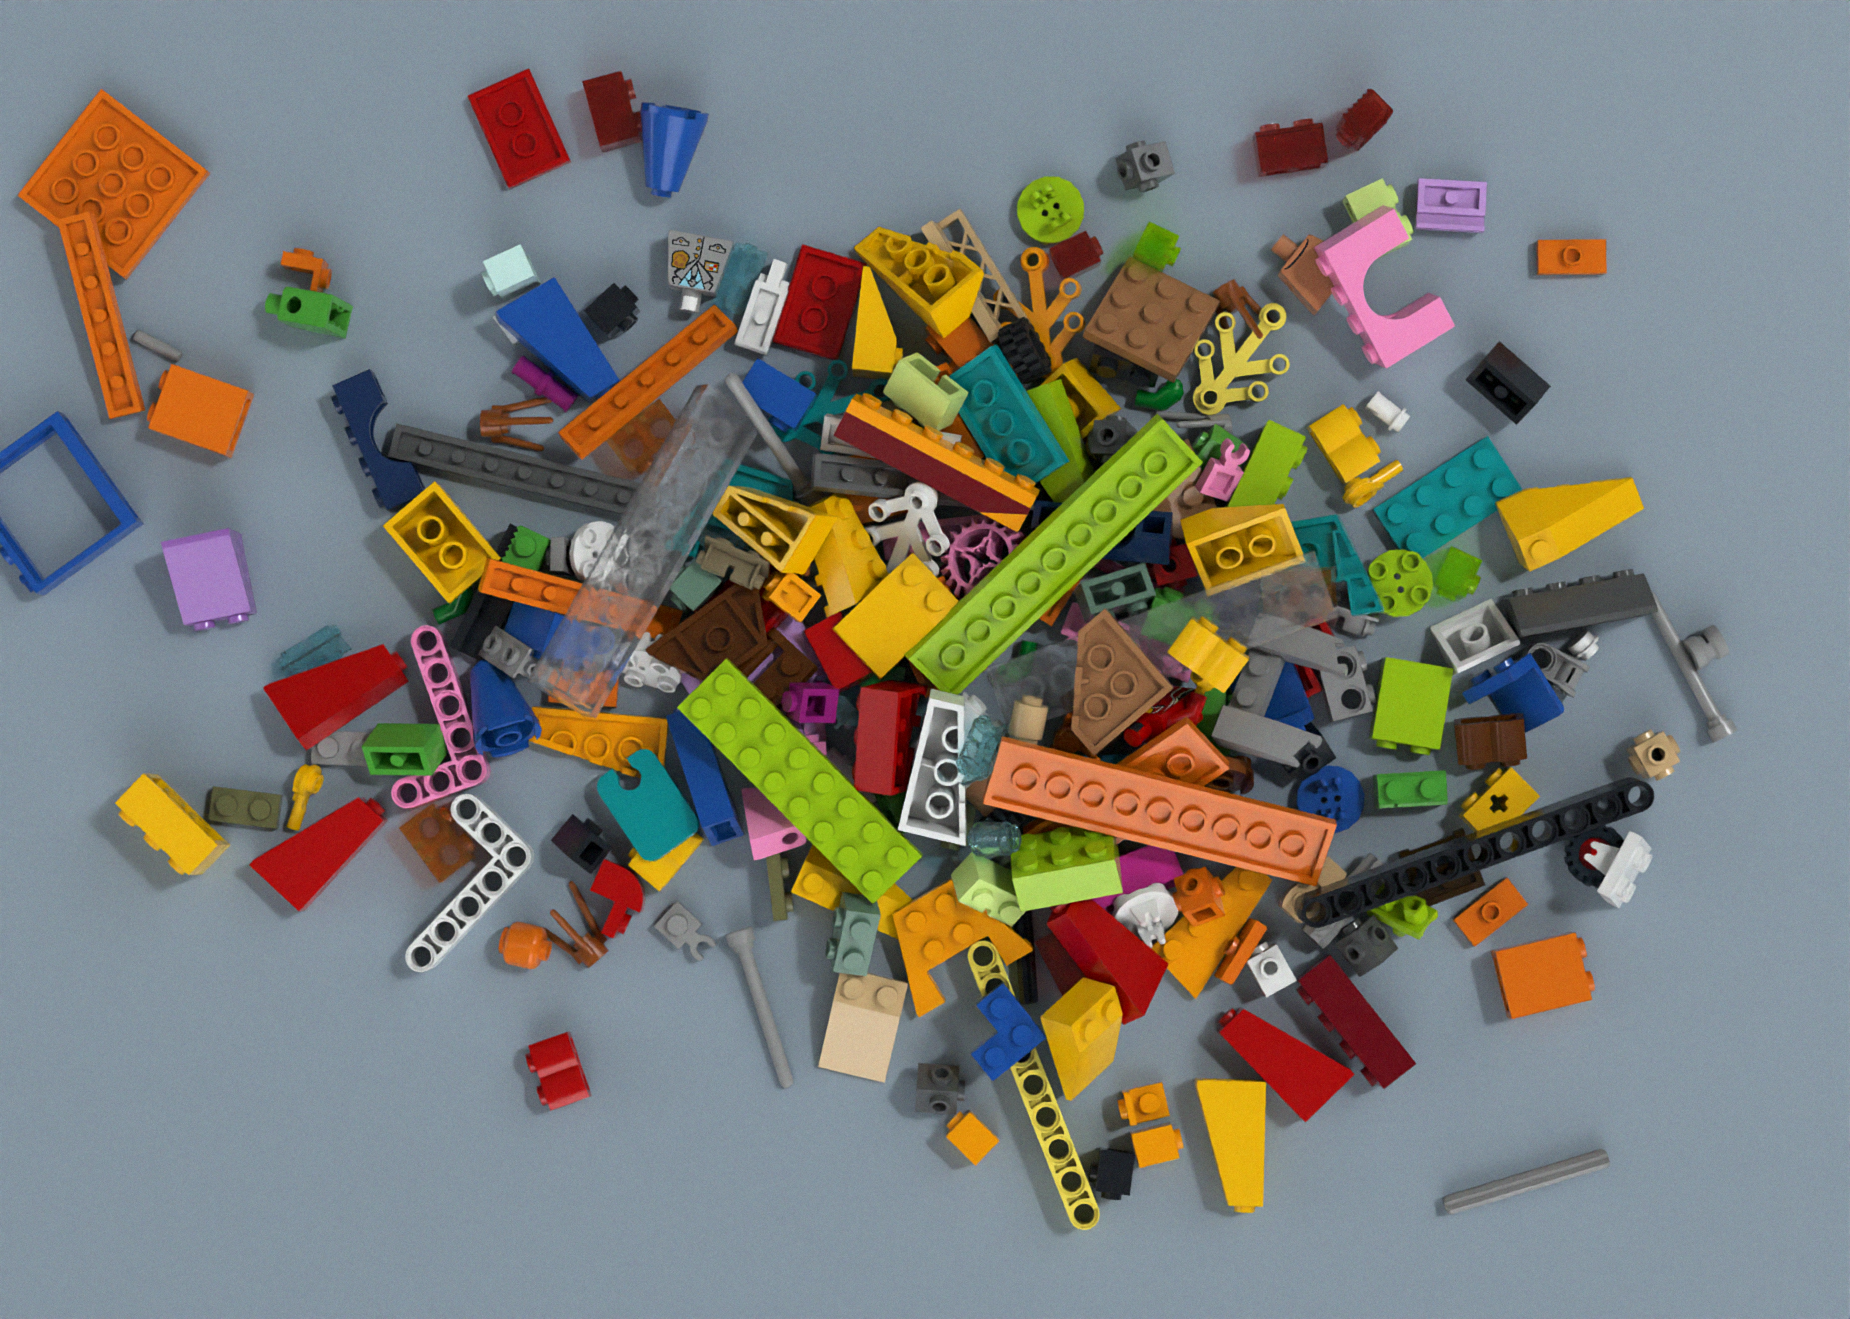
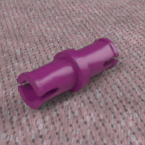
M525 355L518 360L511 371L512 374H515L533 387L535 394L539 397L544 395L563 409L565 413L568 412L579 396L554 379L555 374L551 371L546 373L527 359Z

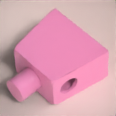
M757 787L741 789L754 860L802 846L807 842L806 837Z

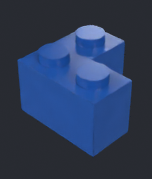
M759 358L756 359L742 382L764 416L767 418L771 417L768 422L784 433L787 432L788 428L794 432L798 430L817 399L815 392Z
M515 601L504 629L505 632L533 649L530 656L550 663L556 657L560 659L558 666L578 672L579 666L593 670L606 633L602 629L555 612Z
M1003 982L976 1003V1006L997 1031L972 1050L971 1055L990 1079L994 1081L1045 1040L1046 1035Z

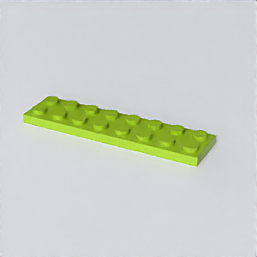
M728 658L677 707L872 904L922 857L923 854L860 791L856 790L854 784Z

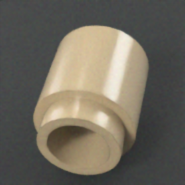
M1022 695V700H1014L1008 730L1012 739L1038 745V740H1042L1048 706L1042 704V698Z

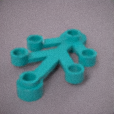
M834 360L828 366V377L812 409L809 410L798 430L794 432L788 429L784 433L773 425L771 426L782 442H790L796 438L817 448L820 454L834 455L836 452L820 450L822 437L803 426L814 422L823 425L826 414L838 415L844 413L856 394L862 396L863 393H867L878 398L881 402L892 400L887 395L879 398L874 393L878 386L885 387L888 380L883 378L876 379L871 382L867 390L831 402L840 382L848 375L846 363L841 360ZM835 365H841L845 369L842 376L836 377L832 374L831 370ZM809 371L800 372L796 376L795 381L799 383L801 377L809 376L812 379V384L808 389L812 391L816 386L815 376Z

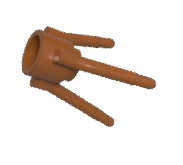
M1233 279L1221 285L1212 293L1214 298L1220 301L1216 311L1217 315L1224 311L1230 314L1239 311L1258 339L1263 337V333L1244 306L1247 303L1257 315H1259L1262 308L1252 299L1244 286L1240 287L1236 280ZM1267 314V320L1275 323ZM1226 316L1219 319L1221 328L1229 329Z
M543 397L508 405H492V410H481V436L491 437L492 443H505L526 449L543 451V445L505 436L504 434H510L511 425L551 424L553 418L511 417L510 413L507 412L551 403L552 401Z
M570 881L568 884L594 936L592 937L587 932L581 937L555 909L550 910V915L576 943L572 947L547 928H543L547 932V938L570 954L578 964L583 962L587 968H590L609 951L604 945L608 939L599 930L575 882Z

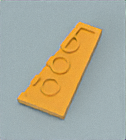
M532 706V711L538 718L542 728L541 735L537 740L535 735L529 739L533 743L568 755L580 757L600 766L613 768L623 774L640 779V772L633 768L626 759L640 749L652 751L665 768L669 725L664 717Z
M1235 867L1221 880L1225 890V896H1222L1221 900L1226 916L1193 927L1183 915L1164 933L1165 944H1160L1158 940L1153 944L1151 949L1169 963L1167 969L1195 999L1225 955L1224 949L1233 936L1238 935L1272 882V879L1267 874Z

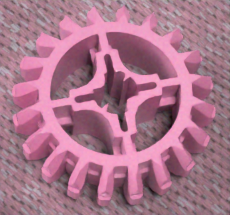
M972 516L971 526L966 522H960L962 532L960 534L955 531L950 532L954 541L947 549L949 554L940 557L941 562L948 565L941 572L942 575L949 578L946 584L951 590L955 589L954 595L962 599L1002 561L1003 547L1001 545L1003 540H1005L1010 554L1027 538L1022 532L1017 533L987 516L984 517L983 521L978 516ZM983 539L977 547L971 548L976 542ZM987 557L988 559L993 560L997 564H993L990 562H988L987 565L984 563L982 564V562H980L976 558L984 560ZM965 559L969 560L971 564L969 572L971 578L969 582L964 571Z

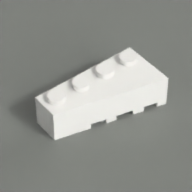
M931 689L898 830L966 846L965 696Z

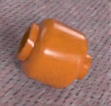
M514 922L510 928H504L498 949L499 953L503 954L504 961L507 964L526 969H536L542 960L547 961L549 959L552 942L547 940V932L543 927L525 922Z

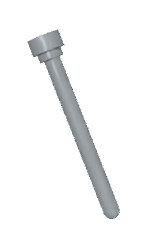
M735 373L728 374L725 378L726 384L794 484L793 496L796 501L808 507L823 497V491L811 490V479L804 476L738 375Z
M1652 592L1658 612L1651 615L1709 720L1706 723L1709 728L1707 730L1709 737L1713 743L1736 732L1737 728L1731 718L1727 719L1725 714L1721 715L1659 599Z
M752 927L743 928L726 934L729 948H733L735 954H739L779 1082L782 1087L788 1088L793 1084V1077L753 956V941L756 939Z

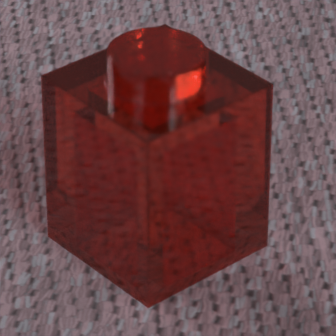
M1084 231L1049 248L1048 254L1063 281L1066 278L1074 279L1100 266L1101 259L1099 256L1104 253L1095 236L1090 238L1087 231Z

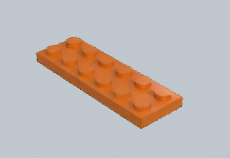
M1187 716L1116 764L1200 786H1205L1230 769L1229 761ZM1036 818L1023 827V835L1053 831L1060 827L1070 828L1074 826ZM1116 837L1117 844L1125 840L1123 838Z

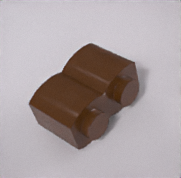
M1523 713L1467 717L1454 720L1458 765H1465V768L1468 770H1478L1485 768L1486 763L1500 762V766L1511 767L1520 765V760L1527 759Z

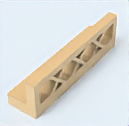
M958 209L938 223L931 220L921 227L929 243L936 244L940 250L952 253L953 250L955 251L953 247L961 248L960 252L964 255L966 250L979 252L982 257L980 268L984 272L983 279L996 280L1000 286L997 301L985 299L981 294L982 279L971 311L991 343L995 345L1000 344L998 332L1002 326L998 318L1001 306L1014 309L1019 319L1025 317V319L1029 320L961 209ZM958 220L965 229L962 244L950 242L943 231ZM969 237L975 247L968 245ZM986 267L989 268L992 275L985 274ZM1004 295L1010 304L1002 302ZM988 304L995 305L994 313Z

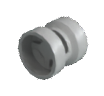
M1715 625L1705 628L1698 637L1690 636L1682 641L1697 670L1708 666L1709 661L1714 658L1721 659L1729 655L1726 641Z

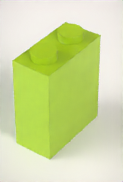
M1390 657L1382 658L1375 696L1376 704H1374L1368 739L1377 740L1376 747L1396 750L1397 744L1411 746L1410 753L1430 756L1431 750H1440L1454 668Z

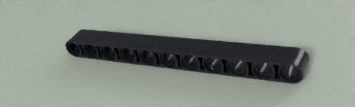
M1632 777L1620 779L1306 892L1296 900L1294 905L1295 914L1298 919L1309 927L1321 928L1643 812L1653 804L1654 791L1644 781ZM1638 786L1640 796L1637 801L1630 803L1629 791L1633 787ZM1606 797L1608 808L1604 813L1598 814L1596 809L1597 803L1600 799ZM1574 809L1577 816L1576 820L1570 826H1566L1564 821L1565 814L1569 810ZM1538 821H1543L1545 826L1544 832L1539 837H1534L1532 834L1534 824ZM1511 832L1513 837L1511 845L1506 849H1502L1500 846L1501 837L1505 833ZM1474 844H1479L1481 848L1480 855L1475 860L1470 861L1468 858L1469 848ZM1447 855L1449 860L1448 867L1442 872H1437L1436 861L1439 857ZM1410 867H1415L1417 872L1416 878L1413 882L1405 884L1403 880L1404 872ZM1382 878L1385 885L1383 891L1378 895H1372V883ZM1350 890L1352 892V901L1349 905L1340 907L1338 902L1339 896L1342 892ZM1318 902L1320 904L1319 914L1314 918H1307L1306 909L1309 904Z

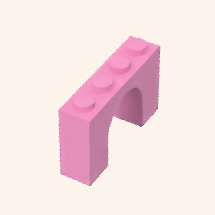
M1382 205L1315 246L1314 249L1318 255L1315 261L1319 270L1325 277L1329 276L1334 285L1331 288V292L1339 305H1344L1350 315L1346 318L1348 325L1356 335L1360 334L1365 344L1362 346L1364 355L1371 364L1375 363L1387 369L1455 327L1441 298L1431 293H1427L1400 311L1389 315H1377L1367 304L1363 284L1368 268L1377 258L1409 239L1395 209Z

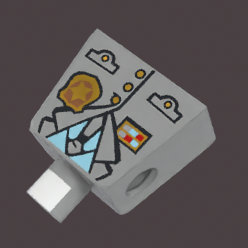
M669 230L668 286L672 290L682 292L679 310L699 313L702 295L717 297L734 252L735 245L733 241Z

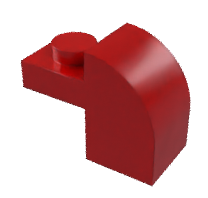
M604 859L590 891L615 901L601 931L602 934L614 939L617 937L618 932L624 935L632 919V916L627 914L629 908L639 913L643 912L646 898L644 886L633 871L609 859Z

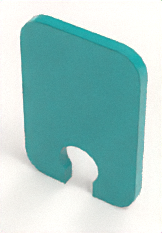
M640 749L626 758L630 765L641 774V782L636 789H623L620 785V777L612 768L598 780L597 791L639 855L643 859L652 862L661 859L692 837L698 831L699 819L658 757L650 750Z

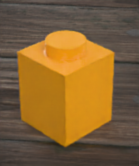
M971 1110L965 1115L959 1111L946 1124V1127L950 1129L946 1133V1137L975 1166L999 1142V1138Z
M1170 1122L1130 1131L1139 1168L1180 1158L1178 1150L1184 1148L1179 1128L1173 1130Z

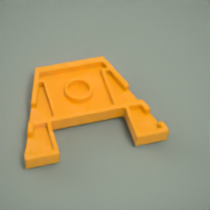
M952 877L893 912L895 927L918 1017L923 1016L946 1001V998L929 973V970L986 936L990 938L1006 966L1030 953L1034 948L1028 940L1023 939L1011 929V926L988 916L986 910L981 913L958 902Z

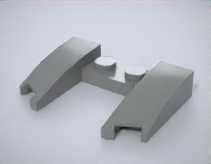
M1259 612L1247 642L1251 648L1248 654L1249 660L1242 669L1229 706L1223 705L1211 737L1220 747L1298 767L1300 763L1294 755L1307 743H1310L1317 749L1323 739L1321 736L1266 718L1264 717L1285 662L1347 677V665L1338 664L1336 647H1345V643L1340 638L1316 629Z

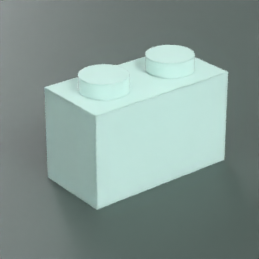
M521 244L483 261L486 271L481 274L489 291L492 292L493 296L499 294L504 302L541 285L531 260Z

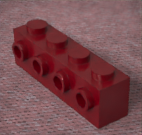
M1330 954L1323 956L1296 978L1297 983L1300 985L1295 989L1308 1006L1312 1002L1321 1012L1317 1016L1318 1020L1329 1033L1335 1029L1342 1038L1338 1045L1350 1060L1357 1057L1364 1066L1360 1073L1372 1087L1378 1084L1382 1089H1385L1416 1065V1062Z

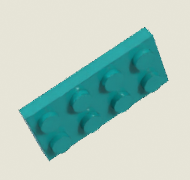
M998 345L989 347L948 376L969 392L958 413L986 458L994 459L1004 465L1005 472L1015 477L1017 474L1024 475L1037 484L1070 462Z
M1486 436L1372 511L1397 550L1404 549L1417 552L1423 559L1496 512L1498 509L1495 502L1523 489L1490 438Z

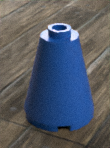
M651 102L641 103L645 186L652 188V195L671 198L672 192H679L708 122V113L671 105H662L660 107L655 106V103Z
M485 659L478 661L470 671L473 742L477 752L483 755V751H488L492 757H503L528 748V740L534 735L537 740L541 735L542 728L538 718L508 674Z

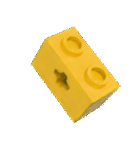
M1498 767L1484 781L1488 786L1479 795L1474 791L1463 801L1460 806L1464 810L1458 816L1476 832L1522 815L1540 795L1512 767H1507L1503 771ZM1491 796L1493 798H1503L1500 803L1503 807L1502 811H1492L1490 809L1493 804L1490 800Z

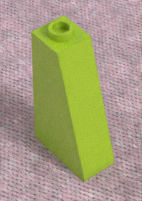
M1059 379L1026 392L1070 461L1040 481L1054 502L1063 503L1094 474V470L1062 380Z

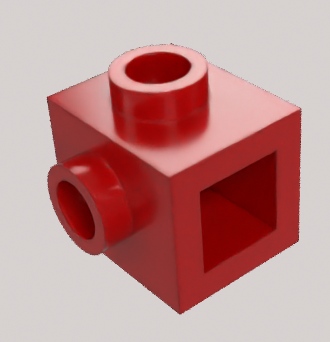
M1176 538L1172 539L1170 559L1176 562V569H1171L1168 565L1146 563L1150 579H1156L1158 586L1166 584L1167 587L1172 589L1188 585L1186 579L1199 575L1186 542L1177 544Z

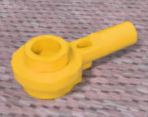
M1394 460L1370 478L1361 479L1356 477L1344 487L1343 501L1346 504H1351L1353 508L1364 505L1376 495L1378 490L1384 487L1383 483L1403 471L1401 463L1398 460Z
M304 764L297 771L292 788L294 792L292 800L295 802L286 825L288 828L300 830L309 797L312 794H316L323 785L324 776L321 775V767L314 764L311 766Z

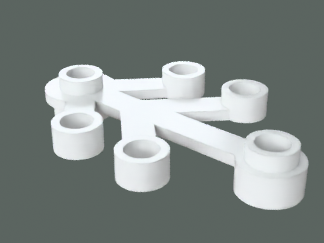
M923 482L912 483L905 490L904 496L888 500L879 498L868 508L870 517L877 522L884 521L893 512L908 510L905 520L877 527L868 525L864 528L873 537L871 542L874 546L881 540L899 536L889 563L886 564L889 574L906 559L910 546H912L918 559L937 577L939 567L932 560L930 554L940 556L950 546L949 539L943 534L934 513V509L937 506L938 493L936 489ZM877 506L883 510V514L878 511ZM921 519L930 536L926 543L918 527ZM935 541L939 542L941 548L936 546Z

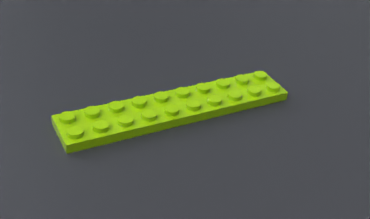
M1156 414L965 595L941 622L904 655L940 691L956 695L960 694L1203 462L1174 430Z

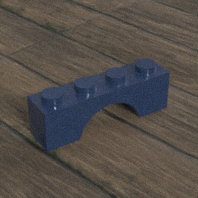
M368 369L332 385L336 394L331 396V399L338 414L344 413L349 426L345 427L346 434L352 446L358 444L363 457L358 458L365 476L372 475L376 488L372 489V493L380 508L385 506L387 511L393 513L410 503L425 490V486L414 464L411 462L389 460L377 447L374 437L375 423L381 411L388 405V402L375 373Z
M1035 500L1031 533L1062 503ZM1152 511L1102 559L1169 565L1173 539V512Z

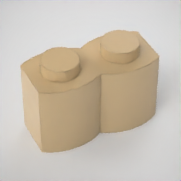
M1326 856L1317 886L1300 882L1293 884L1283 893L1278 906L1296 923H1303L1297 918L1294 911V905L1298 897L1306 892L1343 880L1347 873L1329 856ZM1318 902L1309 904L1306 909L1307 918L1310 919L1319 910L1320 904Z

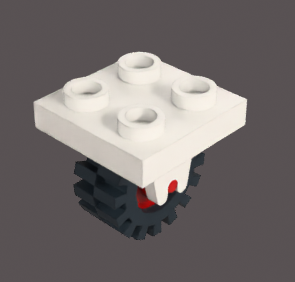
M1605 825L1568 838L1570 843L1568 846L1565 845L1566 857L1564 859L1570 873L1584 885L1599 888L1597 892L1611 905L1620 908L1622 902L1628 903L1636 889V885L1633 884L1639 871L1642 873L1646 871L1652 859V854H1650L1652 848L1644 838L1629 831L1624 841L1615 829Z

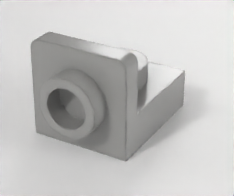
M551 537V546H548L546 549V558L540 568V572L554 576H575L569 556L570 539L566 537Z

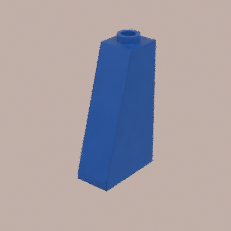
M555 277L496 311L498 323L589 404L598 400L619 383V378Z
M678 708L674 709L672 714L666 716L704 833L712 846L744 836L713 743Z

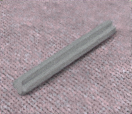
M1599 1149L1447 1195L1443 1198V1203L1447 1213L1452 1215L1608 1168L1610 1161L1607 1152L1604 1149Z

